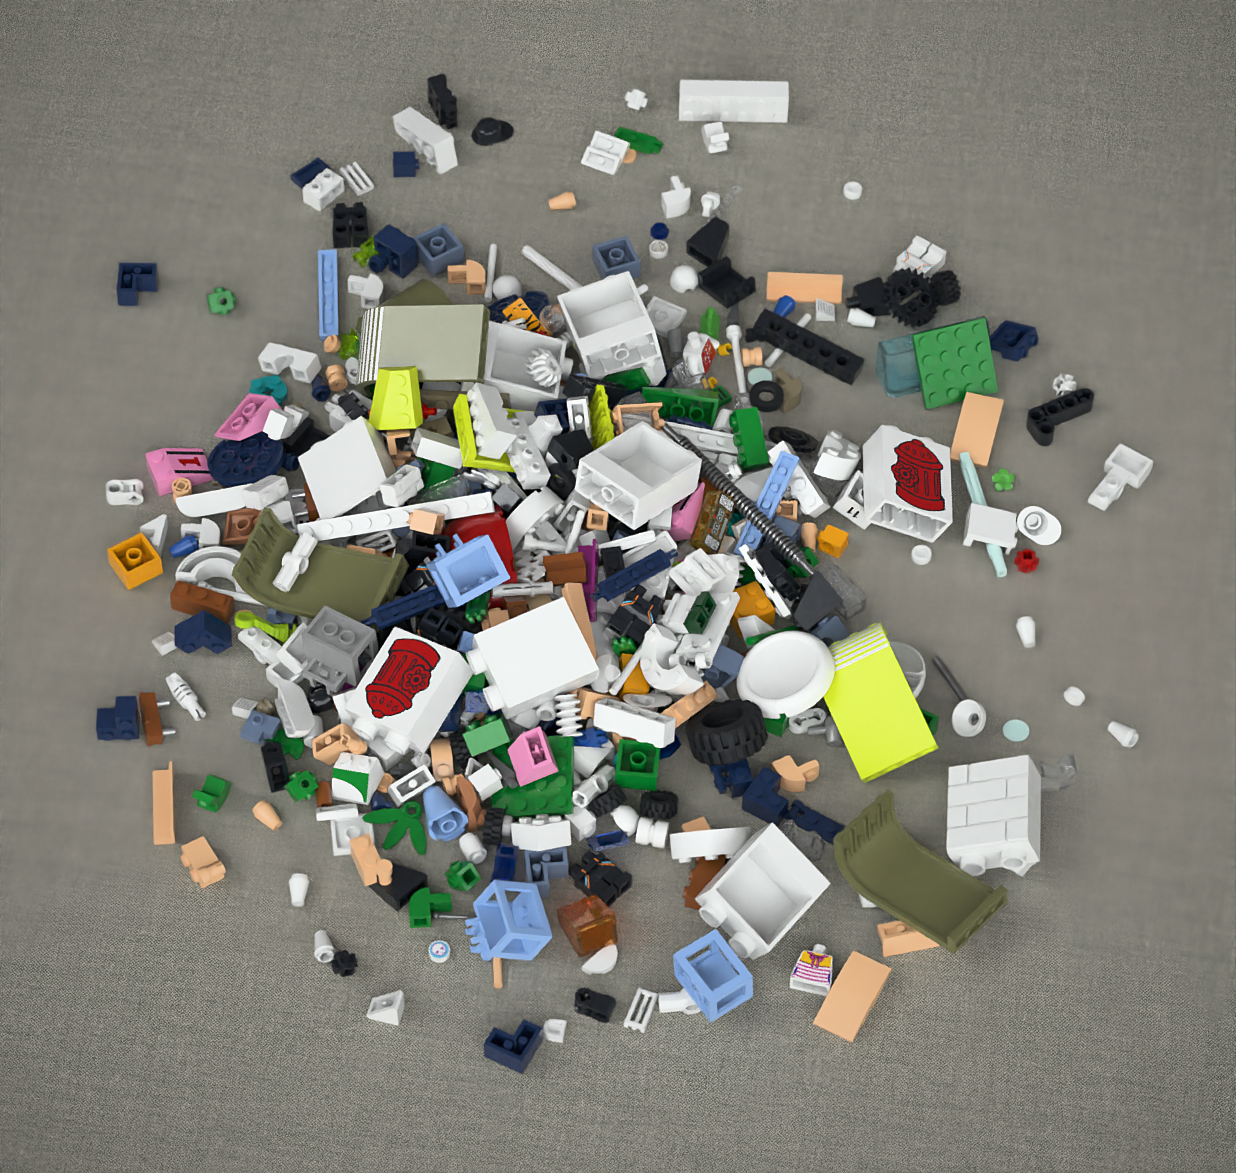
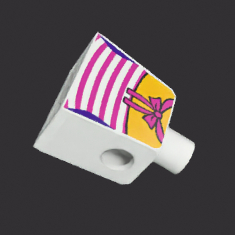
M815 944L813 951H802L791 974L789 988L823 996L828 995L831 988L832 957L825 955L826 947L824 945Z

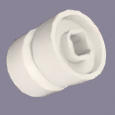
M640 817L635 842L642 845H648L650 842L653 847L665 849L670 822L658 820L654 823L652 819Z

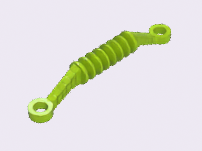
M241 611L235 615V625L237 627L247 629L255 626L284 643L297 629L296 624H293L292 630H290L288 623L273 624L247 611Z

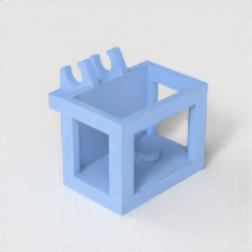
M455 534L453 536V539L456 541L453 543L455 549L445 553L440 544L435 545L438 550L436 552L438 558L426 564L448 608L458 607L510 579L488 535L477 536L463 544L459 536Z
M493 880L473 903L477 918L465 920L466 927L470 925L473 927L465 929L466 935L476 936L470 939L471 944L480 943L477 946H471L470 950L472 953H481L482 960L490 961L493 957L531 961L553 937L537 885L532 883ZM504 890L521 893L513 902H508ZM495 892L498 901L488 900Z
M716 929L673 954L674 976L710 1023L753 997V976ZM709 945V950L707 952L703 953L702 955L698 956L690 962L686 959L687 957L696 953L700 949Z

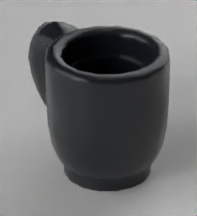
M317 681L315 688L310 686L309 696L306 699L312 713H321L334 708L332 698L327 694L324 684Z

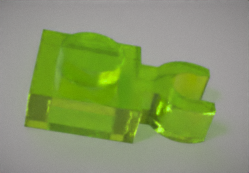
M374 235L360 246L361 251L355 252L352 258L354 261L360 259L358 263L362 267L369 258L380 253L374 249Z
M353 328L350 329L349 335L343 332L341 338L344 341L341 342L339 356L342 360H346L359 354V340Z

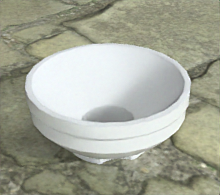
M973 700L961 701L955 707L952 714L954 730L959 735L965 737H973L979 734L986 722V713L983 706ZM977 714L979 721L976 725H973L971 719L973 715Z

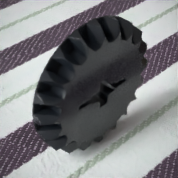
M775 426L770 428L768 433L769 439L774 444L778 445L780 442L785 441L798 453L815 451L818 445L814 437L791 427Z

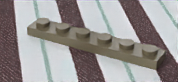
M419 389L421 403L427 404L428 408L436 407V409L453 410V405L458 395H467L468 391ZM499 393L503 401L502 408L511 409L510 394Z

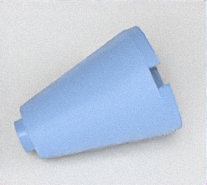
M440 786L428 787L423 793L427 829L430 836L438 841L437 839L450 841L457 838L465 831L466 823L468 825L466 813Z

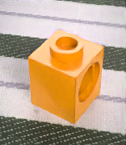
M828 524L824 531L821 530L817 536V541H819L818 550L839 559L848 546L849 533Z

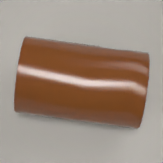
M326 781L317 783L319 786L316 788L317 808L333 806L331 784Z

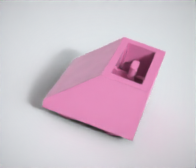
M541 727L522 733L508 749L520 787L559 771L547 735Z

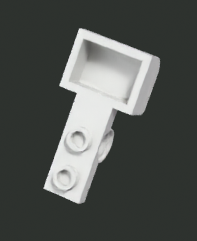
M1120 443L1105 461L1104 471L1108 474L1090 495L1088 503L1105 511L1113 500L1116 501L1120 497L1126 484L1137 489L1140 487L1152 469L1153 460Z
M304 622L297 627L276 653L277 658L294 674L300 673L308 665L301 635L307 628Z
M253 626L252 628L244 629L238 634V640L253 651L254 656L259 662L270 664L266 668V676L268 681L274 686L276 679H285L298 684L305 678L302 675V671L294 674L277 658L276 653L282 646L261 629Z

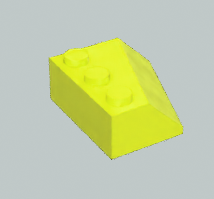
M417 366L379 368L368 421L375 429H412L423 424Z

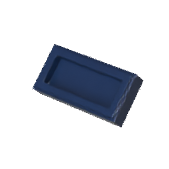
M318 157L290 175V177L303 190L306 184L314 180L326 168L330 170V167Z

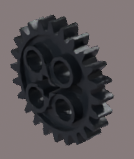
M909 267L906 270L903 268L899 271L896 270L887 277V281L884 282L886 287L882 289L886 293L882 296V299L887 300L884 306H889L887 312H893L892 318L898 317V323L904 321L905 326L910 324L912 328L916 325L920 327L930 322L935 317L934 314L938 312L936 308L940 305L935 302L939 297L934 295L938 291L937 289H932L934 283H928L929 277L924 279L923 272L918 275L917 269H914L912 272ZM919 290L922 291V293H920V294H918L916 297L910 299L909 301H907V302L904 303L903 305H900V304H899L900 302H902V301L905 300L906 298L910 297L911 295H913V294L916 293L917 291H919Z

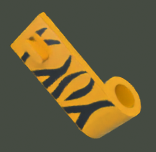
M521 297L502 311L509 321L524 317L525 322L518 325L526 324V331L539 332V330H542L552 337L547 328L537 319Z

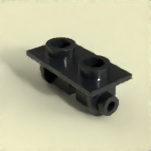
M343 389L346 395L338 398V405L346 414L353 410L348 415L350 419L356 420L360 416H363L366 420L369 419L368 409L363 404L361 406L358 404L360 399L353 392L349 394Z

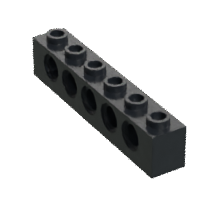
M766 308L754 323L752 335L773 345L775 348L789 353L793 357L799 358L808 365L836 377L844 383L852 386L862 371L864 358Z

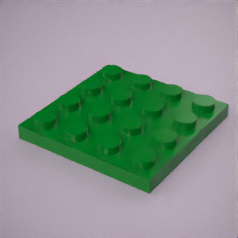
M984 317L911 334L925 409L963 401L966 392L979 395L998 392L986 319Z
M563 735L547 736L559 771L521 787L518 783L514 789H511L509 785L506 788L503 786V788L492 794L491 807L504 808L505 815L512 816L513 820L523 817L536 818V815L548 814V816L574 814L572 799L574 792V737H561ZM515 740L492 749L493 755L512 771H514L508 749Z

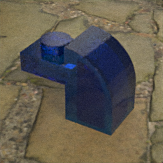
M466 690V712L485 713V715L503 713L501 708L496 711L490 709L483 691Z
M498 844L490 884L493 880L515 882L519 846Z

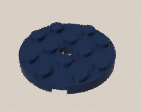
M526 291L525 295L519 297L513 294L487 307L490 310L489 321L500 324L506 320L509 322L502 311L520 297L540 321L542 316L548 311L550 301L547 294L541 291Z
M261 431L240 441L230 439L226 442L224 439L210 453L207 465L212 479L226 488L254 484L269 475L277 474V471L284 462L285 450L282 442L269 438L267 433Z

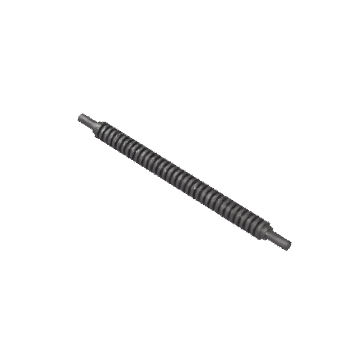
M665 423L661 429L674 442L686 450L693 451L702 459L700 473L720 493L733 500L735 508L772 542L793 565L801 566L813 577L816 570L805 560L804 553L744 493L721 473L686 436L678 435Z

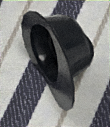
M486 117L477 123L471 136L477 145L489 146L510 139L514 134V129L506 121Z

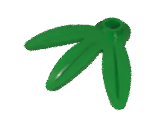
M408 801L403 805L402 809H381L370 812L362 817L364 822L371 824H387L397 821L388 832L383 843V849L388 850L394 847L403 838L407 829L410 828V837L416 852L419 855L426 853V836L418 820L422 815V807L418 802ZM410 809H415L416 813L411 815L408 813V811Z

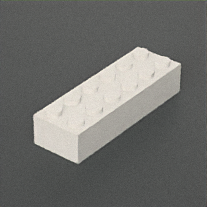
M680 80L679 121L787 122L789 102L788 81Z

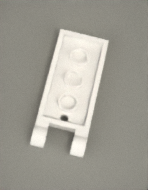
M737 592L710 594L717 604L702 634H684L676 654L670 655L669 665L671 669L675 668L678 664L686 666L688 658H695L696 666L699 669L712 666L715 653L740 599Z

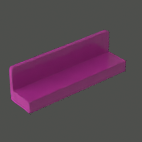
M593 539V545L578 546V552H583L587 561V583L581 584L590 622H597L598 600L593 602L594 598H590L591 594L598 591L599 547L597 540Z

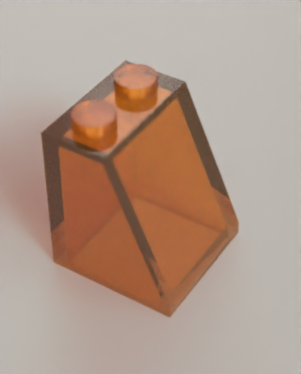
M596 894L557 909L558 923L579 958L618 943L616 916Z

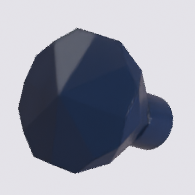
M376 792L370 800L371 811L384 808L392 809L393 802L387 801L379 792Z

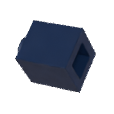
M415 151L393 152L394 178L416 177V170H419V159H415Z

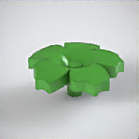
M1004 468L999 469V474L995 473L991 477V481L996 482L994 485L996 491L1001 492L1003 488L1005 491H1010L1013 488L1011 483L1014 482L1015 476L1013 473L1008 474V470Z

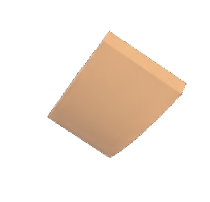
M966 392L950 452V460L960 462L959 453L969 452L971 461L975 466L987 468L1004 400Z
M852 951L823 1002L813 1024L853 1043L861 1025L864 1024L871 1008L874 1007L892 968L856 951Z

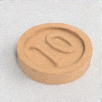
M628 148L623 163H631L636 159L635 150Z

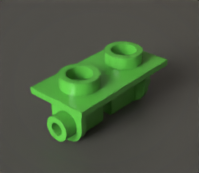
M708 307L705 314H701L700 333H705L718 341L720 315H716L715 308Z

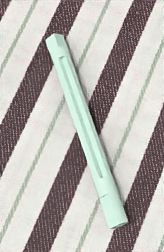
M969 452L959 453L960 468L971 502L987 506ZM985 542L996 576H1006L1007 569L1001 547Z

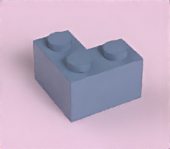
M566 847L543 851L524 850L526 883L537 885L540 898L549 897V879L568 878Z

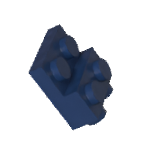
M1004 320L989 337L991 350L1001 352L1003 359L1018 362L1021 358L1027 357L1028 350L1032 346H1037L1039 338L1036 327Z

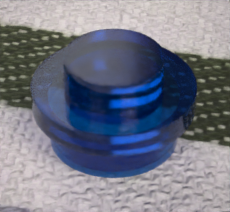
M655 223L650 230V234L656 240H663L668 237L669 229L664 223Z

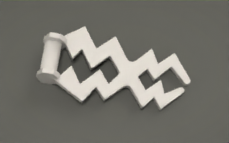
M535 548V550L531 549L530 551L520 550L516 553L514 559H519V561L515 562V566L523 567L517 571V575H519L517 580L529 583L530 579L527 577L530 575L533 576V581L543 577L546 569L540 565L543 564V556H550V553ZM531 552H534V554H536L537 556L533 558V556H531Z

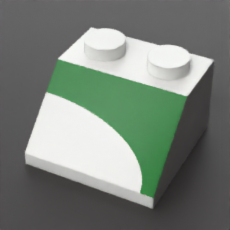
M341 752L333 767L332 799L368 805L385 774L378 758Z

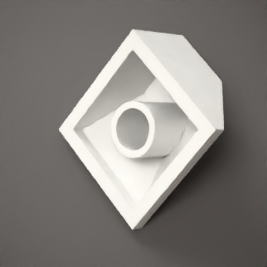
M726 554L708 555L727 575L709 593L733 592L739 578L738 558Z

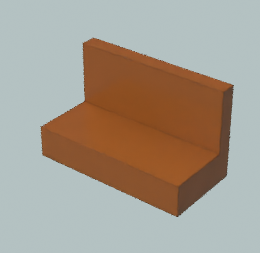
M583 552L543 556V565L547 571V582L552 581L554 587L563 586L565 583H587V561Z

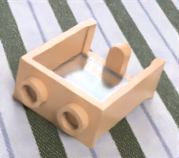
M662 402L617 405L612 410L610 416L611 423L614 424L615 429L613 432L614 438L641 421L657 431H661V427L664 426V419H659L658 410L662 407Z

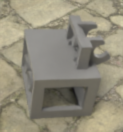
M327 606L321 609L301 634L308 663L302 671V675L310 680V685L314 688L317 681L326 685L327 694L330 696L333 695V692L341 691L345 682L357 687L379 653L374 629ZM360 654L371 658V660L360 672L358 657Z

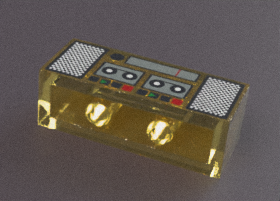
M707 491L688 544L696 550L701 548L707 555L718 554L736 501L723 491Z

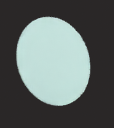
M754 368L748 373V380L752 385L759 381H772V374L765 368Z
M1014 719L1004 724L1003 733L1009 740L1018 742L1028 737L1029 728L1023 721Z

